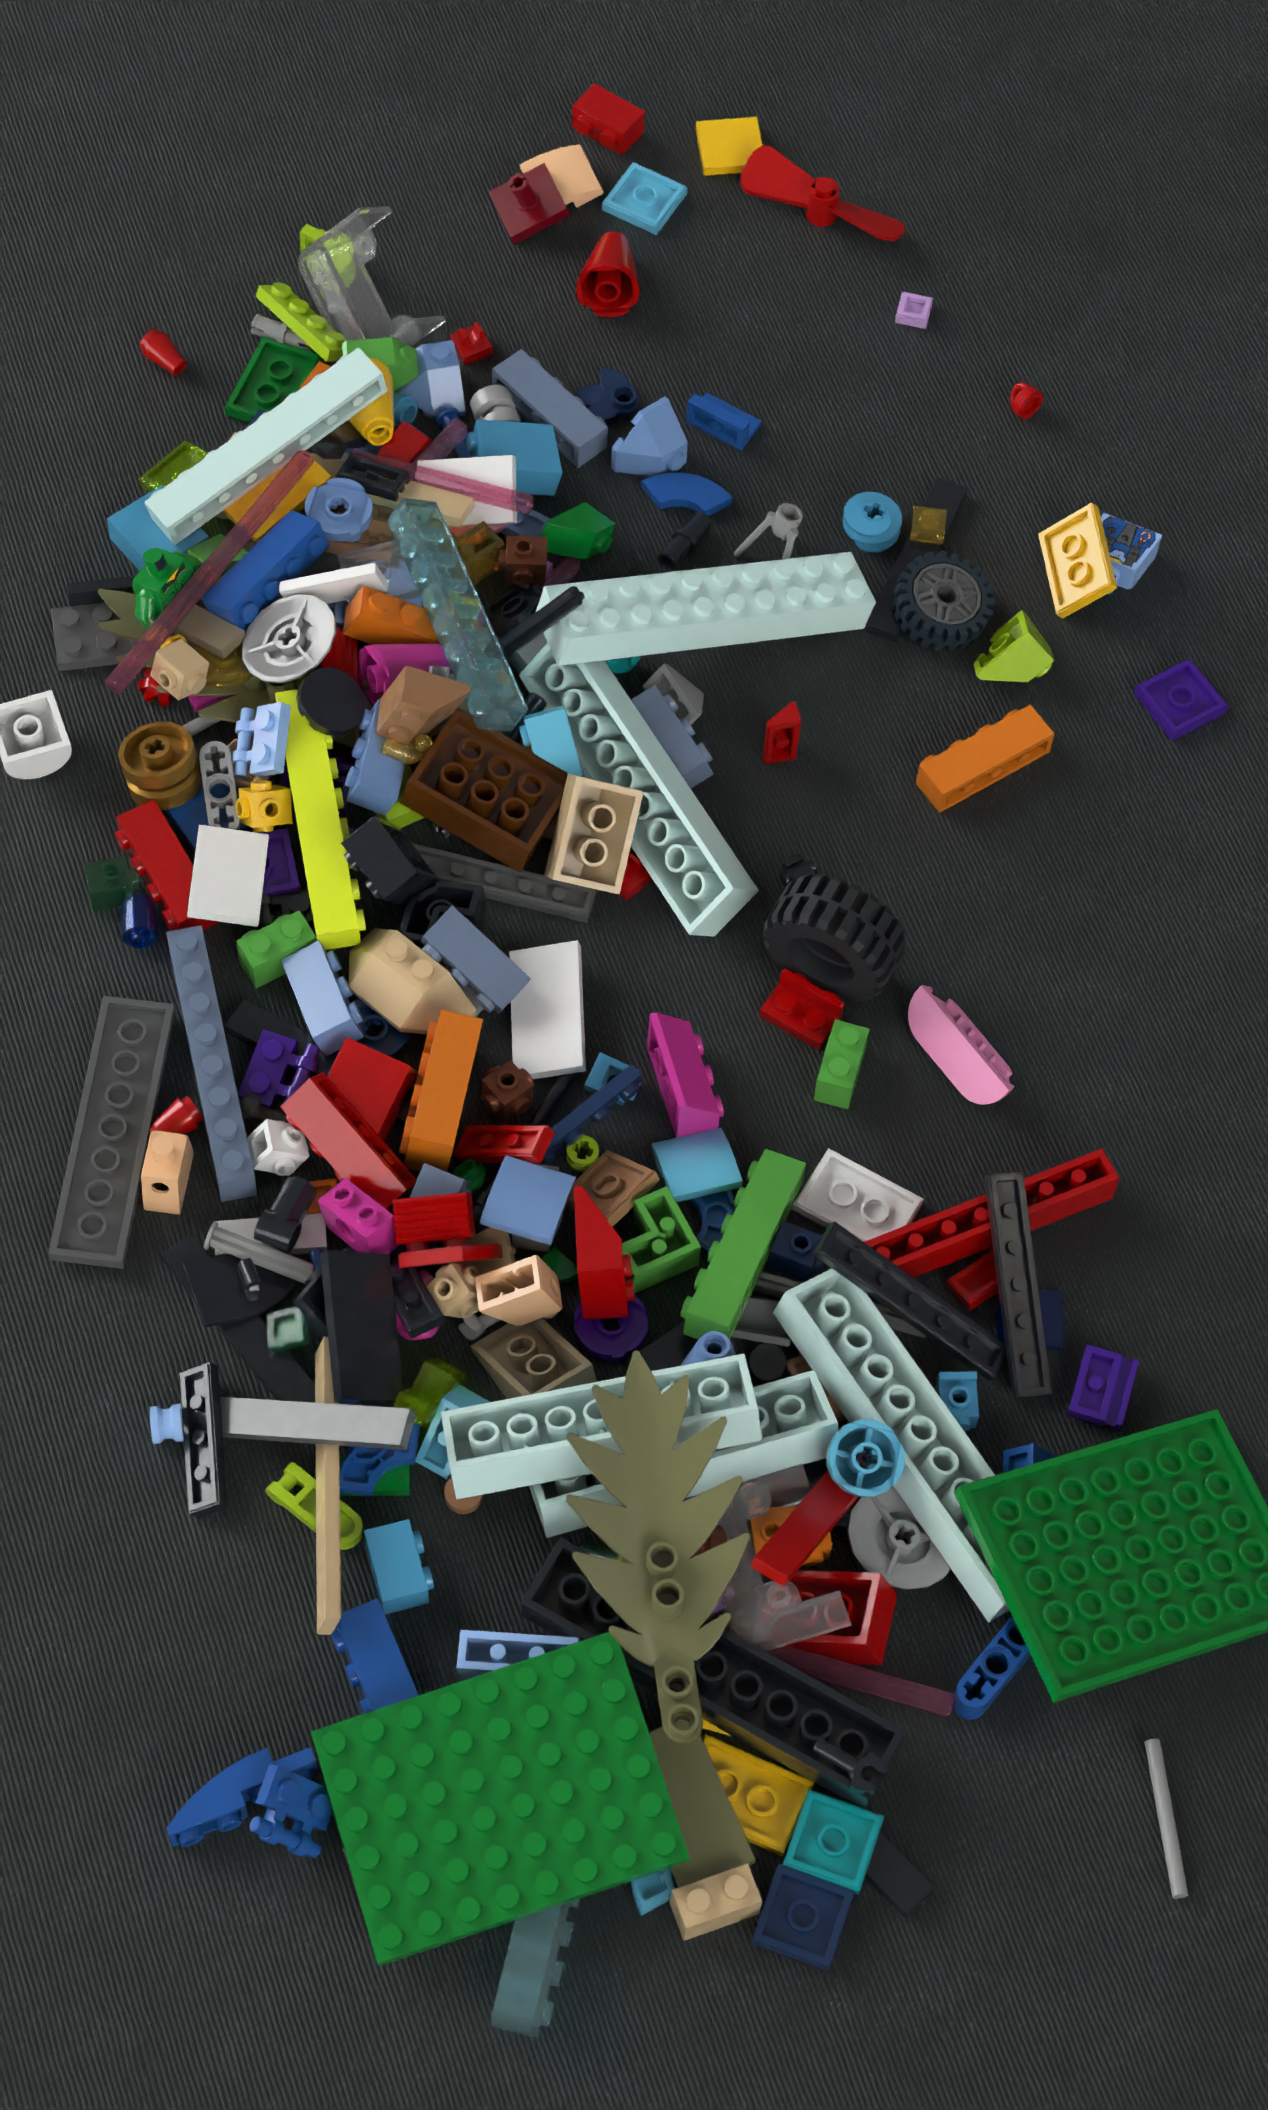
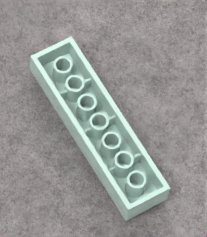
M745 1354L651 1371L661 1394L684 1375H688L690 1378L687 1408L673 1449L721 1417L727 1418V1424L716 1449L762 1441L759 1412ZM626 1376L441 1412L449 1468L456 1499L591 1474L592 1472L585 1466L567 1441L568 1433L575 1434L623 1454L600 1415L592 1387L596 1384L623 1399Z
M815 1370L753 1387L759 1412L762 1441L716 1449L698 1482L686 1498L703 1493L736 1476H741L744 1482L825 1459L830 1441L839 1428ZM592 1473L529 1485L546 1538L587 1527L566 1502L568 1494L624 1507Z

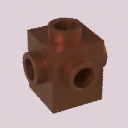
M507 536L506 549H499V570H505V583L517 585L546 584L547 537Z
M510 1060L503 1066L497 1065L491 1068L485 1074L484 1079H482L481 1100L487 1110L495 1114L505 1125L515 1117L524 1114L533 1106L534 1081L524 1068L519 1070Z

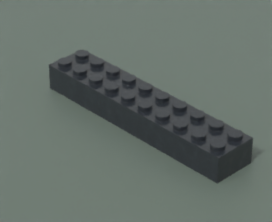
M560 1537L520 1602L521 1616L555 1636L579 1638V1642L609 1632L610 1626L637 1633L625 1623L593 1588L572 1558L574 1552L592 1554ZM707 1619L702 1626L708 1624L711 1621ZM725 1629L720 1639L710 1651L698 1661H694L702 1719L853 1805L866 1809L874 1795H861L851 1791L849 1788L851 1780L848 1772L812 1751L816 1742L822 1737L855 1758L865 1757L869 1752H873L880 1757L888 1771L903 1744L906 1730ZM621 1646L631 1679L658 1694L654 1666H648L637 1660ZM678 1681L672 1682L669 1685L670 1689L674 1692L684 1690L683 1684ZM864 1770L861 1773L862 1778L872 1783L876 1790L884 1778L871 1770Z

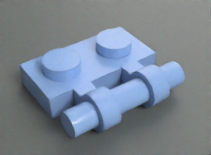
M279 702L258 706L255 720L254 709L241 708L240 720L236 721L235 733L238 734L237 749L232 753V763L235 764L234 777L247 778L249 766L250 774L258 777L284 773L291 712L290 705ZM252 736H254V739H253V748H252V750H250V749H251Z

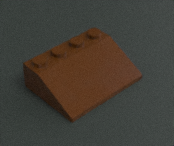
M457 708L407 781L400 803L521 873L560 809L568 773Z

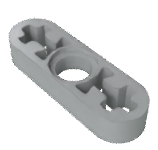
M208 742L201 748L199 753L209 826L221 828V825L218 824L220 823L219 809L226 808L227 820L230 822L228 829L240 830V819L236 814L235 808L237 796L230 750L222 742ZM213 753H218L219 758H221L219 761L221 773L214 774L213 763L210 760ZM218 783H223L230 789L229 794L221 799L215 798L210 794L211 787Z

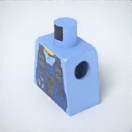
M1103 513L1101 520L1116 584L1122 588L1131 589L1155 559L1162 535Z

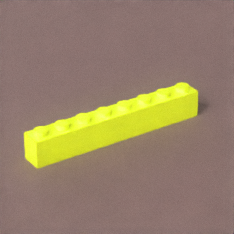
M298 689L276 692V703L282 702L291 706L285 759L317 941H320L325 950L361 945L360 931L366 930L363 909L356 910L354 900L361 899L357 878L350 879L349 870L353 868L345 859L344 854L347 850L341 844L344 841L343 839L349 837L347 818H339L338 809L344 808L341 787L334 788L333 779L339 778L336 758L329 759L327 751L333 749L332 735H325L315 731L308 725L310 722L305 716H301L296 700Z

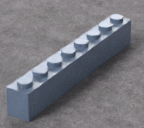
M202 925L166 932L221 1202L256 1196L255 1174Z

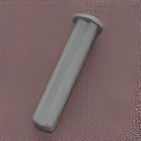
M216 1221L211 1225L203 1249L205 1250L212 1247L240 1259L251 1258L253 1263L304 1284H306L305 1281L313 1274L315 1269L312 1263L218 1227L219 1223Z

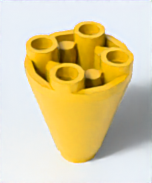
M369 358L382 372L388 391L348 421L364 439L372 445L378 446L386 444L393 436V376L386 364L378 359Z

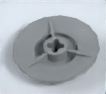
M296 594L278 599L263 609L249 625L242 642V659L249 672L264 682L284 683L301 678L315 669L329 653L336 636V618L328 604L313 595Z
M894 1486L879 1495L861 1497L852 1509L847 1533L853 1554L868 1573H882L891 1586L908 1590L927 1588L945 1578L951 1568ZM897 1535L899 1539H906L908 1543L905 1544L903 1540H896L895 1536Z

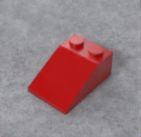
M574 1186L577 1272L583 1319L629 1317L628 1301H635L633 1278L626 1279V1277H632L631 1255L623 1254L622 1239L582 1186Z
M798 1570L785 1586L772 1580L758 1640L764 1644L842 1663L882 1665L897 1593L882 1573Z

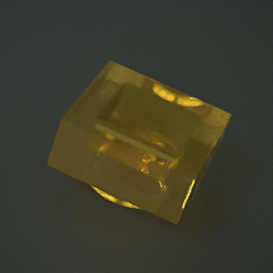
M914 506L910 540L943 544L947 510Z

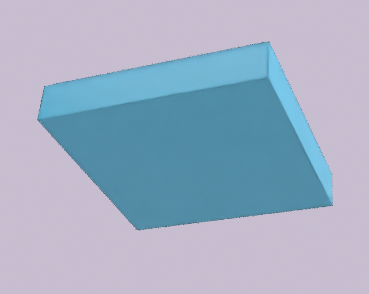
M633 162L602 202V211L657 235L687 195V186Z

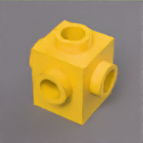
M268 780L252 781L251 787L239 788V798L236 800L235 808L240 823L252 827L254 832L274 831V826L293 824L290 788L278 784L272 785V781Z

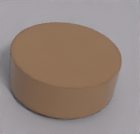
M452 1477L447 1481L444 1489L446 1505L455 1513H472L482 1502L483 1495L456 1499Z

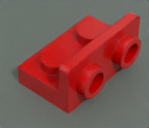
M784 969L780 974L779 984L760 1008L759 1016L820 1051L831 1034L835 1019L842 1020L844 1002L835 993L829 990H822L810 983L804 975L792 973Z

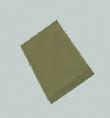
M681 1719L676 1721L675 1726L678 1730L685 1731L690 1727V1724L686 1720ZM663 1727L650 1731V1738L691 1860L670 1868L678 1888L747 1863L749 1866L755 1864L756 1859L701 1736L699 1735L697 1739L690 1743L680 1744L670 1740L664 1733Z

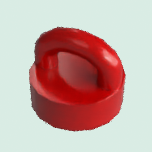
M1025 382L1016 384L1010 395L1012 411L1020 418L1027 419L1039 410L1043 401V394L1034 386H1029Z

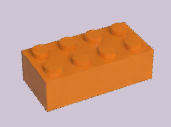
M441 1009L438 1022L430 1021L399 1153L406 1155L404 1165L407 1169L420 1172L423 1164L426 1163L446 1172L448 1170L483 1023L481 1018Z

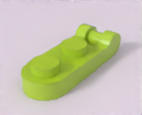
M291 1462L283 1470L284 1476L278 1482L273 1481L265 1489V1492L275 1503L282 1505L316 1533V1479L296 1463ZM295 1485L302 1487V1490L296 1496L289 1492ZM340 1500V1549L347 1550L360 1542L363 1535V1524L360 1516Z

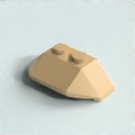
M374 928L361 940V945H355L350 950L349 986L352 993L400 1032L427 1034L430 1021L438 1022L441 1009L472 1017L477 1014V1010L449 971L398 930Z

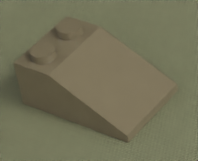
M543 1318L520 1326L508 1323L471 1345L472 1352L506 1399L597 1382L592 1363Z

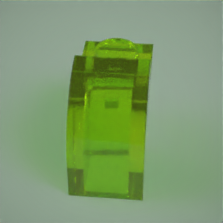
M438 1357L426 1360L412 1388L399 1392L394 1406L397 1408H410L416 1413L414 1423L420 1424L422 1428L428 1430L442 1397L457 1386H463L468 1374Z

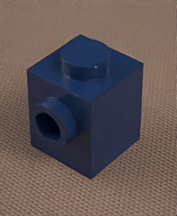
M783 1221L770 1251L768 1267L805 1282L810 1280L813 1272L820 1273L824 1266V1262L813 1255L822 1235Z

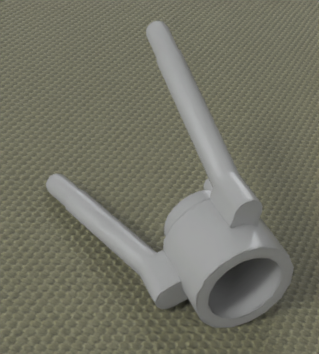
M783 503L778 507L776 513L769 511L765 520L735 550L734 556L739 557L770 525L772 526V532L781 538L782 541L786 542L782 559H790L794 541L799 533L797 528L803 518L801 510L793 504Z

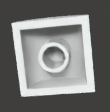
M52 690L0 704V757L5 771L10 776L19 779L39 778L57 771L66 764L72 754V747Z

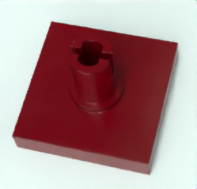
M545 163L524 174L513 175L509 182L489 192L514 245L570 216Z

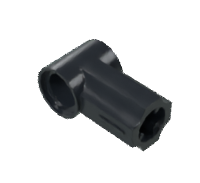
M288 1177L271 1209L267 1208L261 1214L254 1231V1239L290 1253L298 1241L302 1229V1221L317 1195V1188L301 1177Z

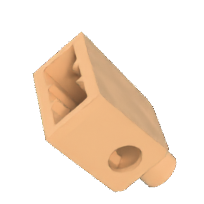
M156 1130L151 1131L141 1173L144 1210L176 1215L181 1214L194 1155L187 1135ZM161 1183L167 1185L169 1188L166 1191L158 1190L159 1188H161Z
M537 1255L475 1277L479 1312L512 1325L520 1326L540 1318L551 1319L562 1309L559 1279L551 1268Z

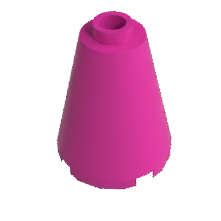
M445 643L369 644L364 646L365 648L360 649L358 659L361 680L367 679L370 690L365 691V694L372 707L378 699H381L406 665L429 672V666L450 667V674L458 666L456 652Z

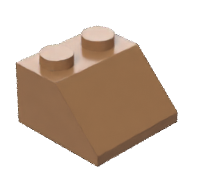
M406 665L380 699L376 734L387 737L394 742H404L407 744L417 740L446 723L471 692V685Z

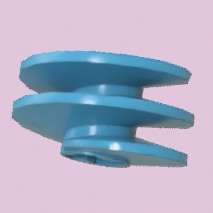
M877 492L859 493L850 498L844 507L843 529L855 541L860 550L868 553H879L889 549L898 540L902 525V514L899 506L888 496Z

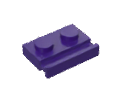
M1087 1344L1067 1416L1099 1426L1108 1425L1114 1427V1430L1120 1431L1139 1359L1134 1358L1131 1360L1124 1358L1122 1354Z

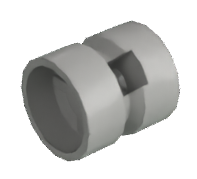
M486 386L478 390L470 400V407L475 420L521 422L511 393L505 386Z

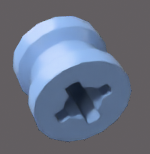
M173 1404L169 1409H161L159 1406L150 1407V1426L153 1444H159L164 1439L171 1438L176 1442L184 1441L181 1404Z

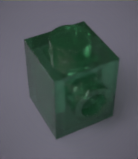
M126 856L84 864L93 912L135 904L133 890L139 889L135 868L128 870Z

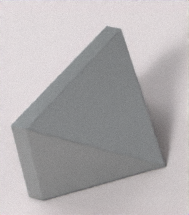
M664 663L642 686L644 690H647L655 684L662 695L669 692L679 708L674 711L679 720L685 717L690 725H692L702 714L704 693L668 664Z

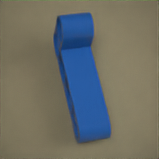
M1013 1616L1010 1617L960 1679L952 1700L954 1711L960 1717L968 1720L981 1717L1031 1656L1026 1644L1017 1645L1010 1639V1634H1021ZM997 1662L1002 1665L1005 1672L994 1674L989 1671L986 1664ZM979 1683L982 1686L979 1697H975L971 1701L968 1700L965 1696H970Z

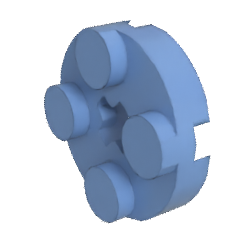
M333 478L327 480L326 485L320 488L317 485L309 492L305 501V514L307 517L320 522L327 540L353 543L358 541L362 533L370 526L373 518V505L370 496L364 492V487L360 483L347 478ZM338 505L344 506V511L346 512L343 514H334V512L330 510L337 509Z

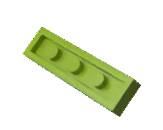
M275 282L273 285L258 286L256 297L326 362L338 361L343 356L342 343L346 341L345 337L327 324L325 318L316 314L306 301L301 300L291 291V287L280 282Z

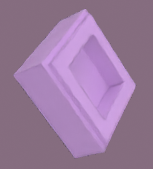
M902 292L895 323L926 329L933 298Z

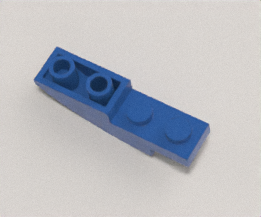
M311 1747L276 1761H272L268 1748H265L243 1758L216 1775L187 1801L166 1828L172 1847L179 1844L182 1847L192 1846L202 1841L207 1833L217 1829L220 1832H226L240 1826L242 1820L248 1818L245 1802L252 1800L254 1803L256 1802L269 1764L280 1766L311 1780L313 1775L318 1774L316 1760Z

